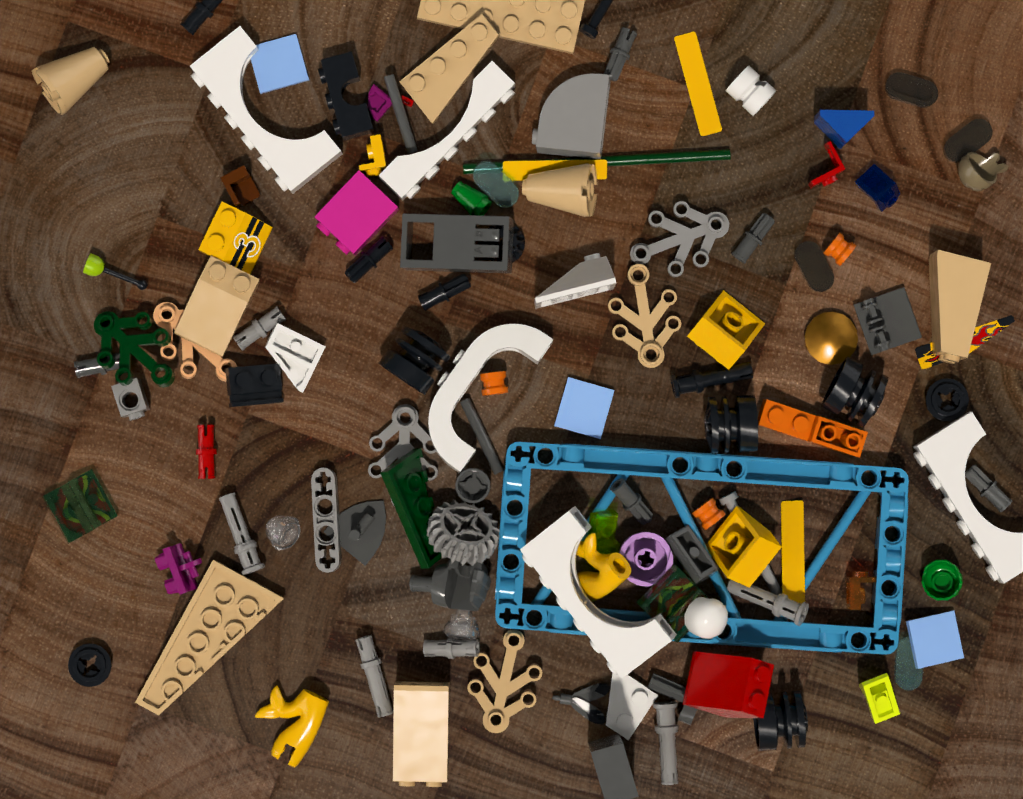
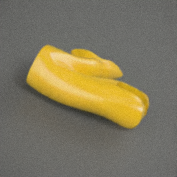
M595 533L589 534L584 541L580 542L577 555L584 558L592 567L599 571H582L577 573L583 591L589 600L594 602L606 596L630 576L631 567L620 553L601 554L598 552Z
M276 685L270 693V704L260 708L255 714V718L275 719L300 716V718L279 734L273 744L271 755L278 760L284 752L286 744L296 748L292 752L288 763L289 766L295 768L313 743L323 721L329 701L316 693L303 689L293 701L285 702L279 687Z

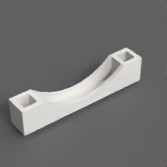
M491 61L473 79L472 94L468 108L454 130L442 141L424 151L411 155L397 156L379 174L380 179L402 201L406 197L409 199L413 198L421 189L419 184L425 178L430 180L440 170L438 165L444 159L449 161L458 152L459 149L456 146L463 139L468 142L477 132L475 127L481 121L486 123L496 113L494 108L500 102L505 104L515 94L513 91L515 82Z

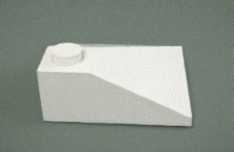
M599 253L585 256L584 262H580L535 297V309L613 290L616 285V279L607 256L600 257Z

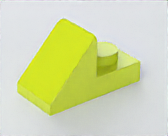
M887 673L859 684L875 724L900 714Z

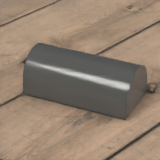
M689 525L665 539L695 585L705 581L719 570Z

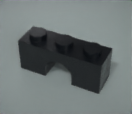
M352 51L322 59V67L318 68L322 84L327 83L330 93L325 94L329 110H335L337 119H333L332 123L336 135L341 134L343 141L374 133L367 104L350 105L343 100L345 88L352 83L360 81Z

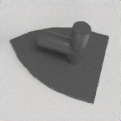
M367 501L357 504L339 515L341 547L365 566L378 550L385 533L386 512L384 501ZM328 526L324 533L333 539L334 530Z

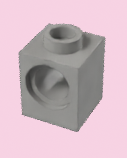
M134 378L132 383L127 386L121 384L111 386L121 417H129V420L132 421L144 417V411L150 410L141 379ZM130 393H135L138 397V403L133 408L127 407L125 403V398Z

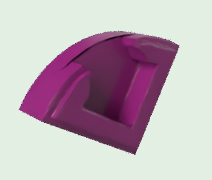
M373 84L369 91L368 108L371 116L378 123L390 109L392 103L390 97Z

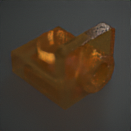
M853 571V577H846V609L861 610V604H865V589L860 588V583L876 582V577L869 576V571Z

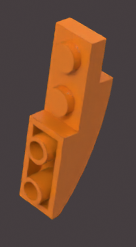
M763 399L758 414L759 426L858 458L861 456L868 434L866 431L768 399Z

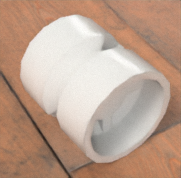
M747 66L730 84L726 92L736 101L742 100V107L754 116L775 94L776 90L767 81H759L760 75L753 68Z

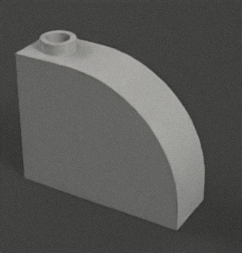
M593 73L579 75L566 80L553 90L542 107L538 129H533L532 144L536 145L537 153L591 159L602 158L611 83L610 75Z

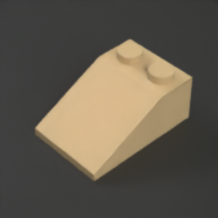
M210 256L174 334L223 357L258 288L260 279Z

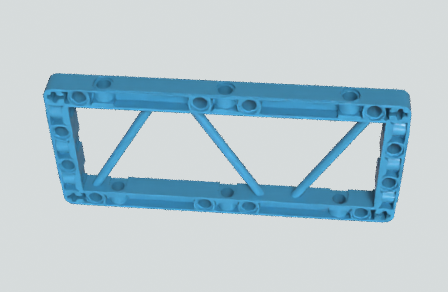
M514 442L508 447L503 474L495 590V618L501 627L587 635L584 631L581 632L573 623V617L568 610H563L560 606L544 604L552 592L551 589H547L544 585L531 603H522L525 561L522 558L523 553L520 549L526 545L531 469L617 474L588 517L587 521L592 528L584 535L581 541H584L591 534L616 495L610 490L613 482L620 478L626 481L629 475L660 477L684 526H690L709 555L710 552L673 478L859 491L805 571V591L871 492H878V495L881 496L880 516L877 517L875 549H877L876 570L873 571L872 603H874L873 624H870V627L828 625L803 622L798 626L795 625L794 621H786L787 618L783 616H775L773 620L741 618L719 571L710 576V579L728 611L727 624L730 627L728 636L725 638L716 636L712 639H705L692 634L685 626L679 633L675 630L677 635L672 641L885 655L891 654L897 649L902 613L909 479L903 469L854 465L853 463L563 443ZM517 446L522 447L523 452H530L529 447H535L533 454L534 463H528L530 457H522L521 462H516L515 457L511 456L510 453L515 451ZM543 448L550 449L553 453L552 461L547 464L541 463L537 456L539 450ZM678 457L683 458L687 463V468L682 473L674 471L672 467L673 461ZM731 461H735L740 465V473L735 477L730 476L726 471L727 464ZM866 470L871 471L874 475V482L870 486H866L861 481V476ZM894 472L896 477L901 479L900 483H896L895 488L892 482H881L882 477H892ZM512 500H518L523 506L522 512L517 516L510 515L507 511V504ZM893 526L896 528L898 535L894 541L890 542L885 537V530ZM514 554L518 557L519 564L515 569H507L504 566L503 559L506 555ZM886 580H890L894 584V591L890 595L883 594L881 586ZM505 608H510L512 614H519L518 609L522 608L524 609L522 614L523 625L517 624L518 618H511L510 623H505L504 618L499 615L505 612ZM598 608L605 614L622 621L639 622L653 618L647 611ZM531 610H537L542 614V620L537 625H531L526 619L528 612ZM675 613V623H676V624H677V621H678L677 618H680V617H679V614H680V613ZM860 632L864 636V642L861 646L854 647L851 644V637L853 634ZM884 634H886V638L891 641L883 649V645L871 643V638L883 639Z

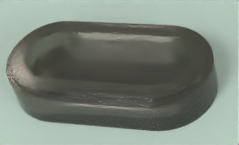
M893 73L885 82V91L890 98L913 106L927 108L933 105L938 98V89L933 82L906 73Z
M974 119L951 136L943 147L945 157L951 162L959 163L961 158L967 153L976 152L990 141L993 134L989 122L984 119Z
M812 241L802 242L795 249L794 259L810 289L815 292H825L833 285L834 274L820 247Z

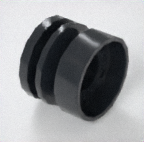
M404 325L401 332L410 339L406 342L396 336L394 340L402 348V351L398 353L388 349L379 361V364L420 393L426 395L435 381L427 370L430 367L441 372L443 367L434 361L435 358L438 357L447 363L451 357L435 340L421 331Z
M846 357L836 372L824 396L821 407L839 414L846 405L849 407L847 420L852 421L857 412H860L856 425L864 427L868 420L877 412L885 396L889 377L882 374L874 384L875 370H871L865 378H862L860 376L863 364Z
M755 395L736 396L734 408H729L726 396H722L720 409H717L716 398L708 397L707 408L704 413V426L710 453H718L719 441H722L724 453H728L731 440H736L739 452L758 450V414Z
M792 691L791 703L788 701L787 692H781L780 704L776 705L772 693H769L764 718H753L758 751L777 750L778 737H783L787 749L792 748V736H795L798 748L805 747L808 720L806 707L802 701L800 691Z

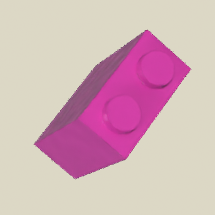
M358 170L316 214L315 219L318 221L316 227L326 236L331 233L338 240L335 245L347 255L351 252L356 256L398 212L399 208Z

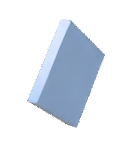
M297 34L256 45L258 51L252 56L251 63L260 94L309 81Z
M568 377L554 426L601 439L615 390Z
M954 610L906 621L916 669L964 658Z

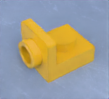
M381 134L370 136L371 143L366 144L369 160L374 159V163L359 165V170L362 173H366V177L378 176L387 167Z

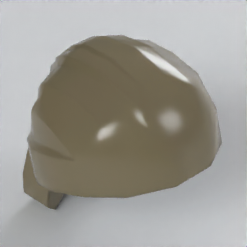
M969 152L961 158L958 164L960 181L965 187L978 192L992 186L997 180V174L1005 172L1009 166L1004 163L997 164L1000 159L999 153H993L987 159L975 152Z

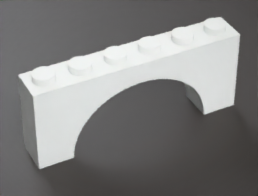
M239 26L190 65L194 71L190 76L200 88L204 85L211 92L207 97L217 109L220 106L224 108L228 113L224 118L233 129L239 127L245 134L241 139L250 150L255 147L261 154L257 159L267 171L271 168L278 175L274 180L284 192L289 189L294 194L339 158L342 152L325 130L313 137L292 140L275 136L255 122L245 105L243 77L252 56L258 51V48L241 26Z
M971 411L914 445L913 447L916 452L913 455L921 467L926 466L931 474L928 476V479L936 490L940 488L945 496L942 499L945 507L950 513L954 511L959 518V521L956 523L965 536L969 534L974 542L971 547L979 559L983 557L988 564V567L985 569L993 581L998 580L999 583L1004 584L1023 572V532H1009L994 526L977 511L969 497L965 481L967 459L974 445L986 435Z
M574 506L522 547L520 551L523 553L522 558L525 563L531 568L534 567L539 573L541 583L547 589H551L557 596L556 601L563 610H568L572 615L573 623L581 632L584 631L591 639L590 644L597 653H602L606 658L607 666L615 675L618 674L622 679L670 643L677 634L660 613L644 621H622L605 614L589 600L578 579L576 555L582 538L592 526Z

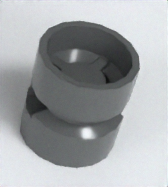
M476 468L462 471L455 483L458 496L468 503H478L484 500L491 489L488 476L482 470Z

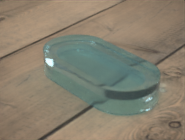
M482 161L475 166L473 170L474 182L498 206L507 208L517 202L519 198L517 185L496 164L490 161Z
M905 636L899 640L898 647L895 650L894 679L900 688L910 691L920 686L923 668H915L909 636Z

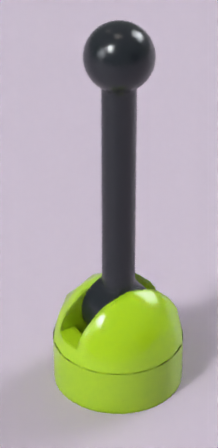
M90 253L83 273L89 276H98L104 272L137 285L140 290H145L148 286L147 281L144 279L136 280L106 268L103 259Z

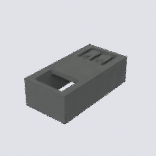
M402 214L400 268L412 271L512 274L514 220L510 216ZM413 223H434L433 260H412ZM476 225L504 226L502 262L475 261V257L499 258L500 248L499 245H476V241L500 242V229L476 228Z
M617 733L588 742L604 799H633L639 797L620 735Z

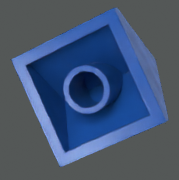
M819 110L814 117V123L841 149L874 117V111Z

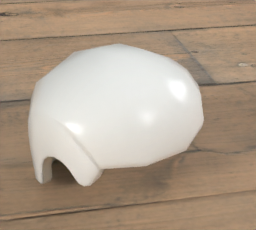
M698 597L689 604L685 612V626L689 632L698 637L712 639L723 632L728 622L726 606L715 598Z

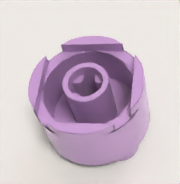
M638 532L632 534L624 540L619 548L618 553L625 557L631 567V574L627 580L636 585L645 587L656 585L659 581L665 579L672 569L673 555L671 548L661 536L655 533ZM645 551H648V556L652 558V562L646 563L645 567L641 566L642 562L638 560V556L644 555Z

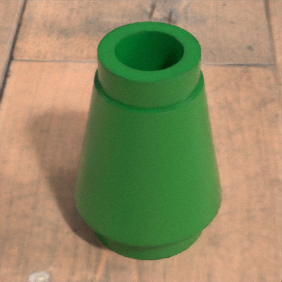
M461 181L455 185L451 192L470 215L484 216L491 207L492 202L488 199V195Z

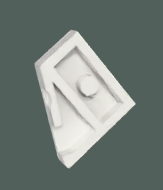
M276 323L265 348L297 390L303 393L326 346Z
M612 673L606 726L629 740L658 697V694L629 675L621 679L618 674Z

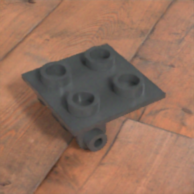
M904 287L853 305L871 355L922 338Z

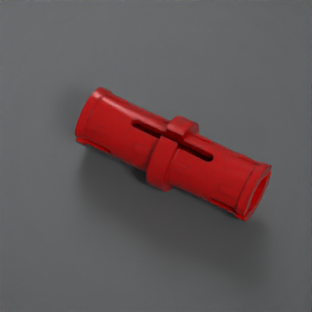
M197 425L198 449H196V455H198L199 462L198 479H206V467L208 468V479H215L214 455L217 454V449H214L215 425H207V436H205V425Z

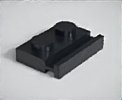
M278 364L225 369L227 391L230 399L229 408L284 402L281 393V372Z

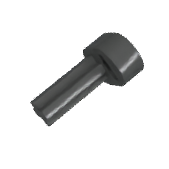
M653 673L648 688L683 703L686 687ZM684 705L678 720L691 725L697 709Z

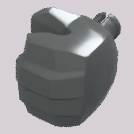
M449 558L447 563L436 566L432 576L413 574L410 578L409 587L412 592L431 593L432 602L438 606L457 610L478 611L485 601L487 591L490 588L491 578L488 576L487 567L483 563L477 562L474 566H462L459 561H454L451 564V559Z

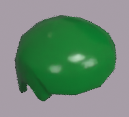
M935 560L924 568L921 583L929 597L937 601H949L959 594L963 584V576L958 566L949 560Z

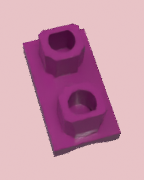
M181 543L162 549L163 553L155 557V562L160 571L170 568L173 578L164 581L167 593H179L181 595L197 589L194 578L199 576L196 566L202 564L201 558L193 561L190 551L184 552Z

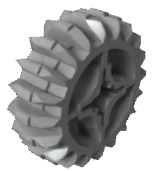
M453 499L450 504L444 502L441 507H437L428 521L426 536L429 537L428 544L433 545L434 552H441L442 559L448 557L451 559V564L454 561H459L462 566L466 562L474 566L477 562L482 564L484 560L489 559L493 555L499 543L500 530L497 528L498 522L492 520L491 513H485L484 507L477 508L475 503L469 505L465 501L458 503Z

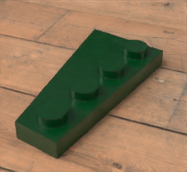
M415 448L384 469L380 474L421 569H426L438 562L442 555L441 552H434L433 545L428 544L429 537L426 536L429 518L432 516L434 503L433 498L428 497L425 482L428 481L427 472L422 470L421 467L422 449Z

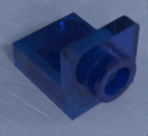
M875 164L855 181L856 186L875 202L876 207L881 212L894 205L900 196L897 184Z

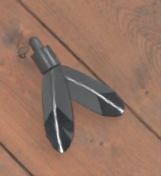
M597 683L578 690L573 694L561 693L560 696L553 695L552 699L559 701V704L571 705L578 713L595 724H604L606 718L603 713L589 702L605 696L609 692L610 686L606 683Z

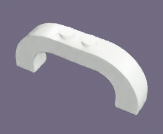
M504 324L485 331L473 341L466 352L461 350L453 361L456 366L449 374L446 371L437 383L440 389L431 403L428 420L432 444L440 458L448 466L460 474L476 453V449L457 436L452 427L451 417L454 408L487 361L499 352L515 351L538 364L553 343L551 337L531 326Z

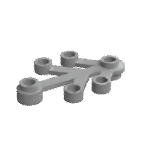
M679 201L673 207L674 215L678 218L687 217L701 224L690 229L664 217L660 211L651 212L648 222L652 227H661L676 235L650 245L644 243L635 244L630 251L631 261L634 264L644 265L649 262L652 255L680 245L674 260L667 268L670 276L679 277L684 271L683 264L694 240L705 235L700 251L696 252L692 258V262L696 267H705L709 262L708 255L715 239L723 237L729 230V220L723 213L711 212L705 215L690 208L686 202ZM684 205L686 213L679 214L676 211V207ZM657 214L661 217L659 224L652 222L651 217ZM718 220L721 223V228L718 230L713 229L711 222ZM638 249L645 250L646 256L640 259L636 256ZM697 255L705 257L706 261L704 264L696 262ZM673 264L679 265L680 273H672L671 266Z
M403 404L396 407L392 413V423L379 435L373 436L370 439V448L373 451L379 452L385 448L386 441L399 431V442L378 462H374L368 467V473L372 478L382 477L381 474L377 476L372 474L371 468L374 465L380 466L382 472L397 458L400 459L412 449H415L410 444V431L423 443L425 452L429 454L436 453V450L429 451L426 448V443L431 438L418 424V412L413 406ZM408 413L411 417L410 421L407 423L401 422V414ZM376 438L381 439L383 443L379 449L374 448L372 445L373 440ZM423 457L420 458L422 470H426L428 467H432L435 470V475L432 478H428L429 481L434 480L438 476L437 468L429 464Z

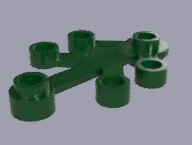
M106 311L96 317L94 330L101 336V352L97 356V362L104 369L113 367L115 364V358L112 355V342L114 338L120 343L119 369L115 373V379L119 384L127 386L133 381V374L131 373L132 354L152 372L151 378L156 385L162 388L169 387L175 380L174 371L166 364H158L139 346H167L171 341L170 334L163 328L157 329L151 334L126 335L121 330L135 327L141 330L149 329L153 321L146 312H139L135 317L118 318L115 313ZM146 317L147 322L141 325L139 323L140 320ZM110 320V325L103 327L104 322ZM161 334H166L163 341H158V337ZM109 356V362L103 364V358ZM161 370H165V375L159 378L157 376ZM128 373L126 380L120 379L122 374Z

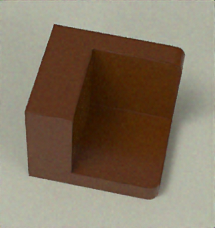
M244 165L220 177L237 209L260 197V193Z

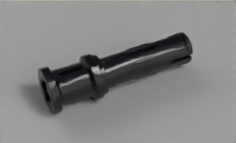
M750 361L733 365L729 370L726 367L705 372L695 369L692 370V373L685 375H670L671 387L674 397L679 398L681 394L695 391L702 393L704 388L752 379L753 370Z

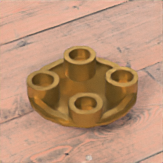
M825 312L814 317L805 332L806 350L818 362L828 365L840 364L846 357L850 358L856 350L858 343L857 329L853 322L844 314L837 312Z

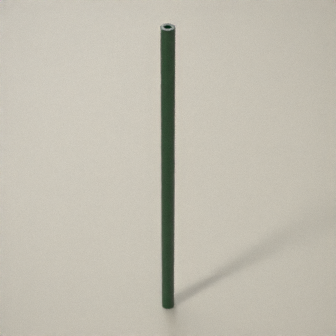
M730 149L613 155L602 156L601 159L577 157L540 160H607L608 167L731 160ZM503 162L463 164V174L503 172Z

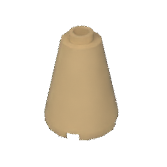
M95 47L37 66L32 69V75L37 85L41 83L44 90L42 93L58 114L61 113L63 115L108 70L107 64L110 61L102 49L97 50Z
M586 163L529 174L527 179H524L522 182V194L526 195L527 200L583 217L593 216L597 200V194H594V185H597L596 167L594 164Z

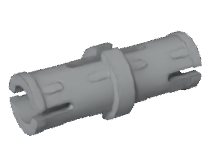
M276 306L257 320L255 318L252 320V324L236 336L234 335L233 339L243 351L260 337L264 339L268 336L267 332L272 330L276 323L280 324L286 321V318Z
M448 637L447 640H424L423 654H425V657L443 656L448 659H455V657L461 656L478 657L480 651L478 639L456 640L454 637Z

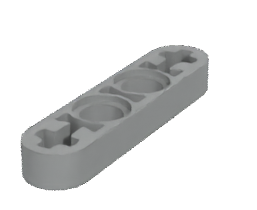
M319 468L314 471L311 478L315 562L319 570L329 573L336 571L340 567L342 560L338 482L333 470L330 468ZM322 472H325L327 477H331V482L326 483V491L332 490V495L318 496V491H323V484L318 483V477H322ZM323 499H328L332 502L333 509L329 514H323L319 510V503ZM324 526H330L334 530V537L330 541H324L320 537V530ZM335 544V549H329L330 557H335V563H331L330 568H327V564L322 563V558L327 556L326 549L321 550L320 545L328 546Z

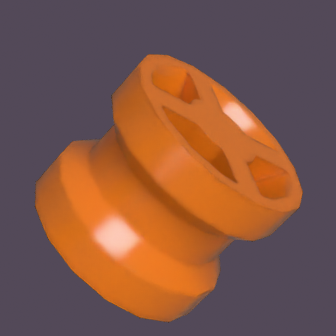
M839 232L823 254L833 257L835 263L841 266L857 245L853 242H847L844 239V235Z
M506 371L479 374L480 380L484 385V388L481 390L482 396L508 393V387L504 383Z
M713 497L692 512L694 517L701 520V526L704 530L726 515L723 510L718 509L716 500Z

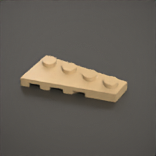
M484 14L477 17L399 81L432 124L436 122L441 112L448 106L456 92L466 82L471 72L481 62L500 36Z

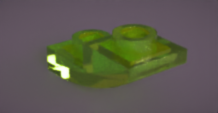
M613 509L590 513L589 524L592 528L588 531V535L591 533L596 534L597 551L601 554L619 552L620 543L615 539L619 514Z

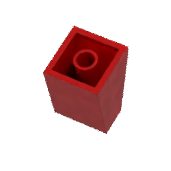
M694 651L683 705L726 718H764L774 664L751 657Z

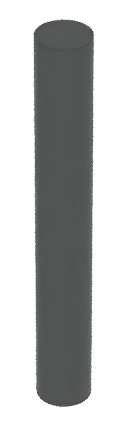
M394 74L385 76V84L407 153L417 152V146Z
M470 398L461 401L460 404L494 475L504 471Z

